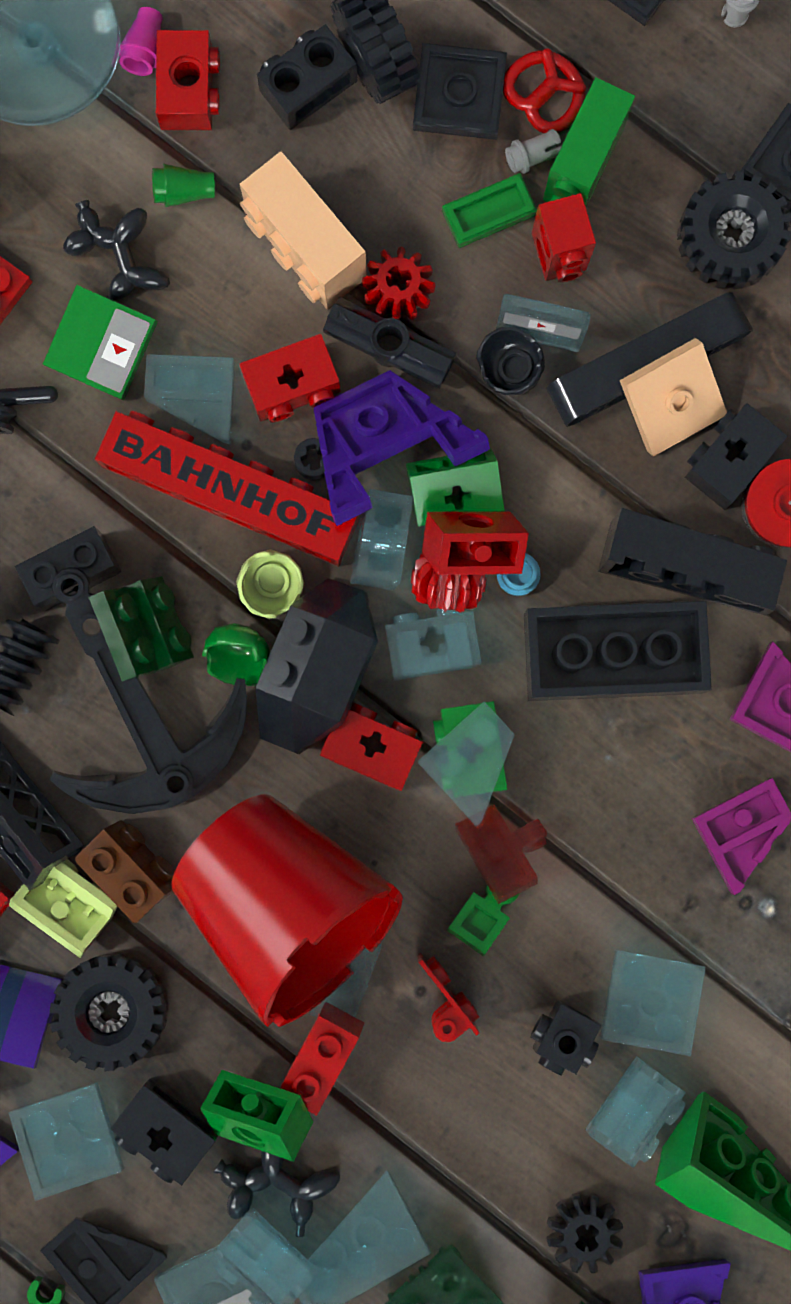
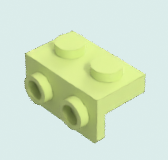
M68 859L53 867L44 883L31 891L23 884L9 903L12 909L79 958L83 956L110 922L117 908V905L95 882L91 884L80 876L75 865Z

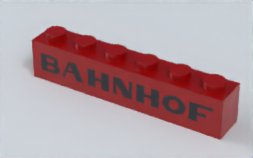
M117 411L115 412L95 457V460L102 468L328 563L340 566L359 522V515L337 526L331 513L330 499L313 494L314 487L310 484L292 477L288 483L273 477L274 470L255 461H250L248 466L232 460L234 454L220 446L210 444L208 449L193 443V436L177 428L170 427L168 433L153 427L155 421L139 412L130 411L128 416Z

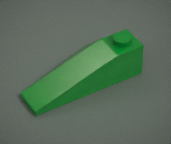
M706 1092L700 1093L662 1147L655 1185L690 1209L791 1251V1183L773 1165L776 1161L775 1156L767 1148L760 1151L745 1134L748 1126L737 1114Z

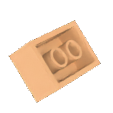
M282 151L240 183L243 201L240 202V205L247 214L244 217L246 224L258 238H261L263 235L267 237L274 246L271 249V253L283 269L287 271L291 267L301 279L298 282L299 287L312 303L319 300L328 310L339 297L343 298L362 282L363 277L367 276L366 251Z

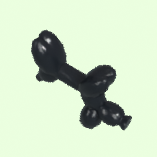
M89 200L75 204L76 208L79 209L77 222L81 230L74 231L67 236L63 249L71 256H83L90 252L95 245L103 249L113 250L120 272L112 279L109 286V294L106 298L112 301L122 299L133 290L134 285L146 290H162L170 285L169 278L163 272L151 267L135 265L129 243L139 236L146 225L147 212L144 209L136 208L129 211L113 229L107 226H100L96 211L89 207Z
M263 1151L261 1152L262 1166L256 1167L248 1173L236 1164L226 1165L224 1160L221 1159L213 1173L220 1174L221 1181L233 1189L227 1202V1211L232 1219H240L245 1216L252 1205L253 1192L262 1191L272 1184L292 1198L290 1212L292 1220L296 1223V1237L305 1236V1224L310 1220L313 1213L312 1200L326 1196L336 1188L340 1181V1172L335 1169H325L312 1174L301 1182L281 1169L284 1158Z

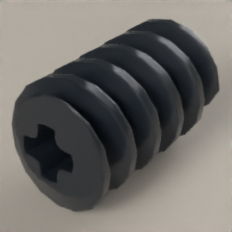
M23 618L21 621L7 619L4 624L12 632V636L0 635V645L3 648V651L0 652V709L13 716L14 714L7 707V703L22 705L24 702L16 688L31 690L33 687L25 674L40 675L42 672L34 659H49L51 657V654L43 646L44 642L52 644L60 642L59 639Z

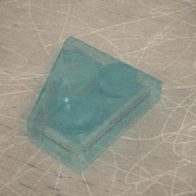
M146 354L144 392L146 401L215 439L231 444L234 358Z
M484 701L417 763L467 818L477 826L482 822L515 734Z

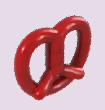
M549 48L523 55L508 68L504 76L503 94L510 105L525 112L528 121L537 131L547 133L549 130L554 129L557 133H560L573 124L584 102L587 87L577 68L568 59ZM543 64L546 75L545 80L528 97L519 95L515 89V82L518 76L533 65ZM556 68L559 69L567 77V79L559 78ZM558 90L573 93L568 110L559 119L547 121L541 117L539 109Z

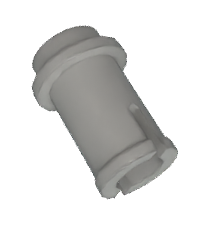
M726 0L721 13L722 17L726 16L724 23L734 28L741 27L746 23L749 13L756 8L759 0Z
M551 129L547 133L520 142L518 139L512 141L511 146L505 149L506 159L512 172L520 171L522 174L529 172V167L557 157L562 147H556V144L561 143L558 133Z

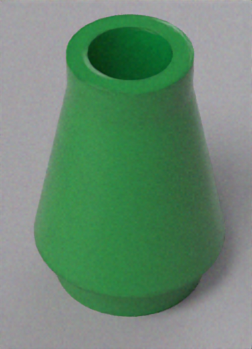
M164 163L163 168H152L154 203H164L166 208L205 198H214V173Z

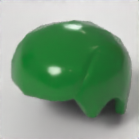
M232 623L218 626L210 633L205 640L202 656L206 657L207 655V672L211 676L234 685L237 677L245 678L246 686H255L268 660L270 650L267 642L258 631L248 626Z

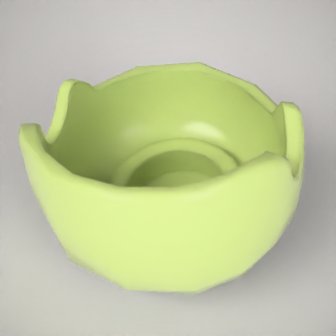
M272 549L258 552L249 557L243 563L236 580L241 602L252 614L265 618H276L287 612L290 606L300 599L304 587L302 571L297 563L288 554Z

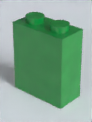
M595 77L550 169L543 201L550 202L581 193L585 207H587L623 133L635 95Z

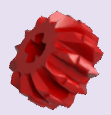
M401 246L397 250V257L392 258L390 253L383 249L380 252L382 263L372 260L368 262L367 269L371 275L362 278V286L369 290L365 294V302L367 304L378 303L376 307L377 315L382 317L388 310H391L392 318L400 321L401 312L406 311L407 316L414 320L417 318L416 306L428 309L430 299L427 294L435 292L436 284L428 279L433 273L432 266H420L422 255L419 252L414 253L407 259L405 258V248ZM398 279L401 284L406 283V289L400 291L396 285L392 286V280Z
M421 553L420 558L415 562V568L412 569L411 592L416 595V601L428 604L430 609L439 608L445 612L448 610L464 612L465 608L473 609L477 607L478 602L481 601L482 593L485 592L487 578L485 574L437 575Z

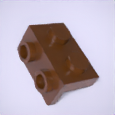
M119 820L103 829L75 857V861L133 923H137L156 904L173 892L171 885L175 870L167 860L160 856H155L144 844L145 839L138 829Z

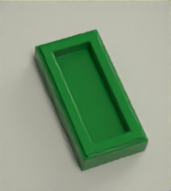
M518 173L443 205L442 213L458 248H462L535 217L537 208L521 173Z

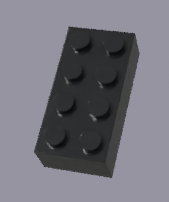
M707 601L528 608L524 613L528 701L704 694L712 690Z

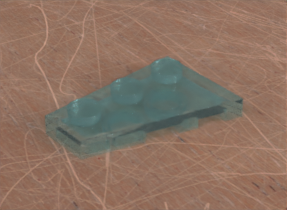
M388 1170L290 1279L301 1304H344L431 1254L428 1244Z

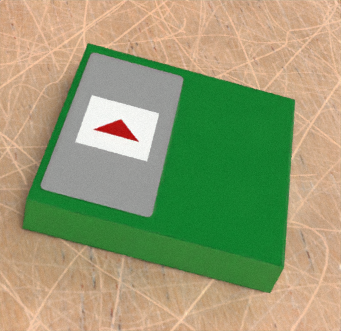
M76 285L42 365L124 401L158 321Z

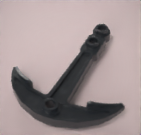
M64 568L53 579V593L59 601L67 604L65 616L85 653L94 659L147 769L116 780L115 774L82 776L54 771L50 780L62 791L82 803L98 809L128 814L168 809L187 801L200 793L227 766L243 733L247 708L245 678H236L225 705L206 727L208 734L185 750L180 749L140 679L134 678L122 682L101 628L96 634L85 632L83 628L84 621L90 618L97 620L89 597L94 595L89 592V578L79 568ZM72 578L78 582L79 591L76 594L69 595L63 591L62 582L65 579ZM172 776H179L183 779L184 785L178 790H173L168 787L167 780Z

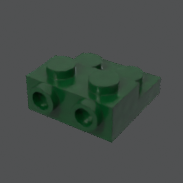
M162 576L139 580L126 587L101 591L89 597L122 682L163 671L194 658L190 648L191 636L185 627L181 625L174 607L175 596L165 584Z

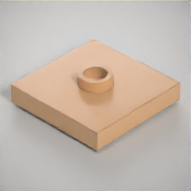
M696 338L620 380L646 450L653 457L720 420L727 413L703 343Z

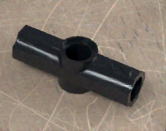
M341 297L333 304L323 328V333L372 356L381 366L395 367L439 389L445 382L456 357V352L408 330L401 321L393 318L385 319ZM386 335H393L399 338L402 344L394 351H386L378 345V341Z

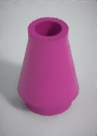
M141 7L138 10L136 19L118 48L121 67L134 75L147 76L156 68L157 30H161L163 21L162 14L156 9Z

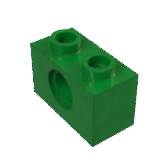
M221 1070L200 1108L215 1135L294 1162L313 1124V1120L300 1095L225 1070Z

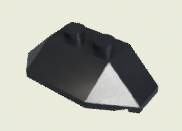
M327 578L290 606L256 686L260 739L296 754H301L308 749L307 746L321 740L344 724L378 643L373 617L368 605L367 592Z

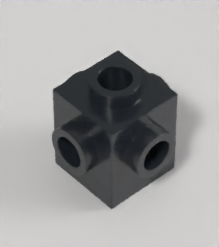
M557 1000L549 1016L541 1014L530 1038L535 1040L533 1045L534 1051L541 1056L538 1063L561 1076L565 1069L577 1075L581 1065L588 1068L596 1055L599 1044L594 1040L601 1025L589 1016ZM569 1035L570 1041L568 1044L559 1046V1040L563 1036Z

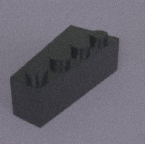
M621 508L610 522L598 572L766 616L776 609L787 560L777 557L776 551L768 547L751 545L748 548L734 543V540L729 537L716 534L707 535L680 524L669 523Z

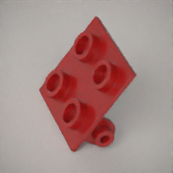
M419 953L417 955L418 963L448 999L432 1015L431 1021L435 1036L442 1042H452L469 1028L477 1036L480 1033L475 1022L480 1018L478 1011L462 991L454 996L446 986L451 982L450 976L434 956L426 960Z

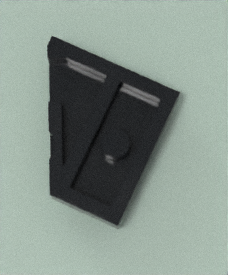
M75 1217L40 1250L84 1304H118L167 1259V1256L161 1250L78 1217Z

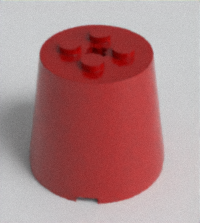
M269 794L256 795L238 803L206 828L180 860L174 872L171 885L173 892L258 1018L267 1027L272 1022L281 1027L300 1018L323 1002L354 974L349 965L365 948L369 952H373L395 922L403 900L401 892L393 884Z

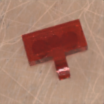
M493 804L455 824L458 836L498 904L538 884V877L524 853L533 852L547 844L544 837L548 833L539 819L511 833Z

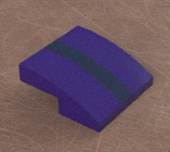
M0 964V1061L33 1069L37 1068L48 1023L52 1022L54 1013H50V1005L55 1001L56 994L54 992L63 979Z

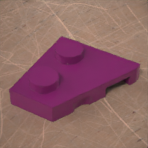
M768 778L691 818L732 895L742 891L745 881L758 863L764 860L771 850V845L775 839L784 832L791 822V812L773 778Z

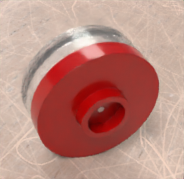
M791 459L779 460L761 468L745 487L741 500L743 519L750 532L763 543L778 548H791Z

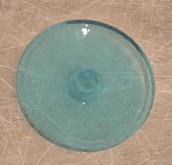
M0 0L1 120L26 126L52 124L76 115L99 97L113 76L120 53V28L110 0Z

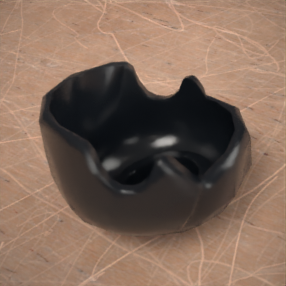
M499 327L489 333L482 341L476 355L484 382L491 389L502 395H523L537 386L545 369V358L540 344L535 337L518 327Z

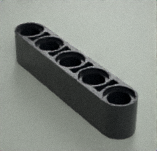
M728 292L561 376L550 383L546 390L565 426L569 427L626 399L620 383L621 379L694 338L703 343L707 357L740 341L749 335L753 329L733 292Z

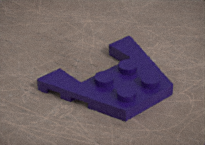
M391 370L314 407L333 520L337 526L372 509L370 497L355 476L356 474L432 436L455 467L490 450L489 439L486 434L478 429L474 432L462 424L461 417L452 411L444 412L431 403L428 395Z

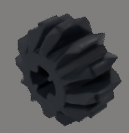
M573 1193L572 1202L574 1207L569 1209L565 1203L559 1201L556 1204V1208L562 1218L548 1217V1227L556 1232L546 1237L549 1247H559L555 1253V1259L558 1263H563L570 1259L572 1272L578 1273L585 1261L590 1272L596 1273L598 1272L596 1260L600 1257L608 1265L614 1262L612 1255L607 1250L608 1248H622V1240L613 1234L620 1232L623 1229V1224L620 1219H610L615 1211L611 1203H606L599 1208V1197L597 1194L591 1193L586 1205H583L579 1193ZM581 1225H584L587 1230L589 1225H591L590 1229L593 1236L585 1241L583 1236L578 1241L579 1237L576 1230Z

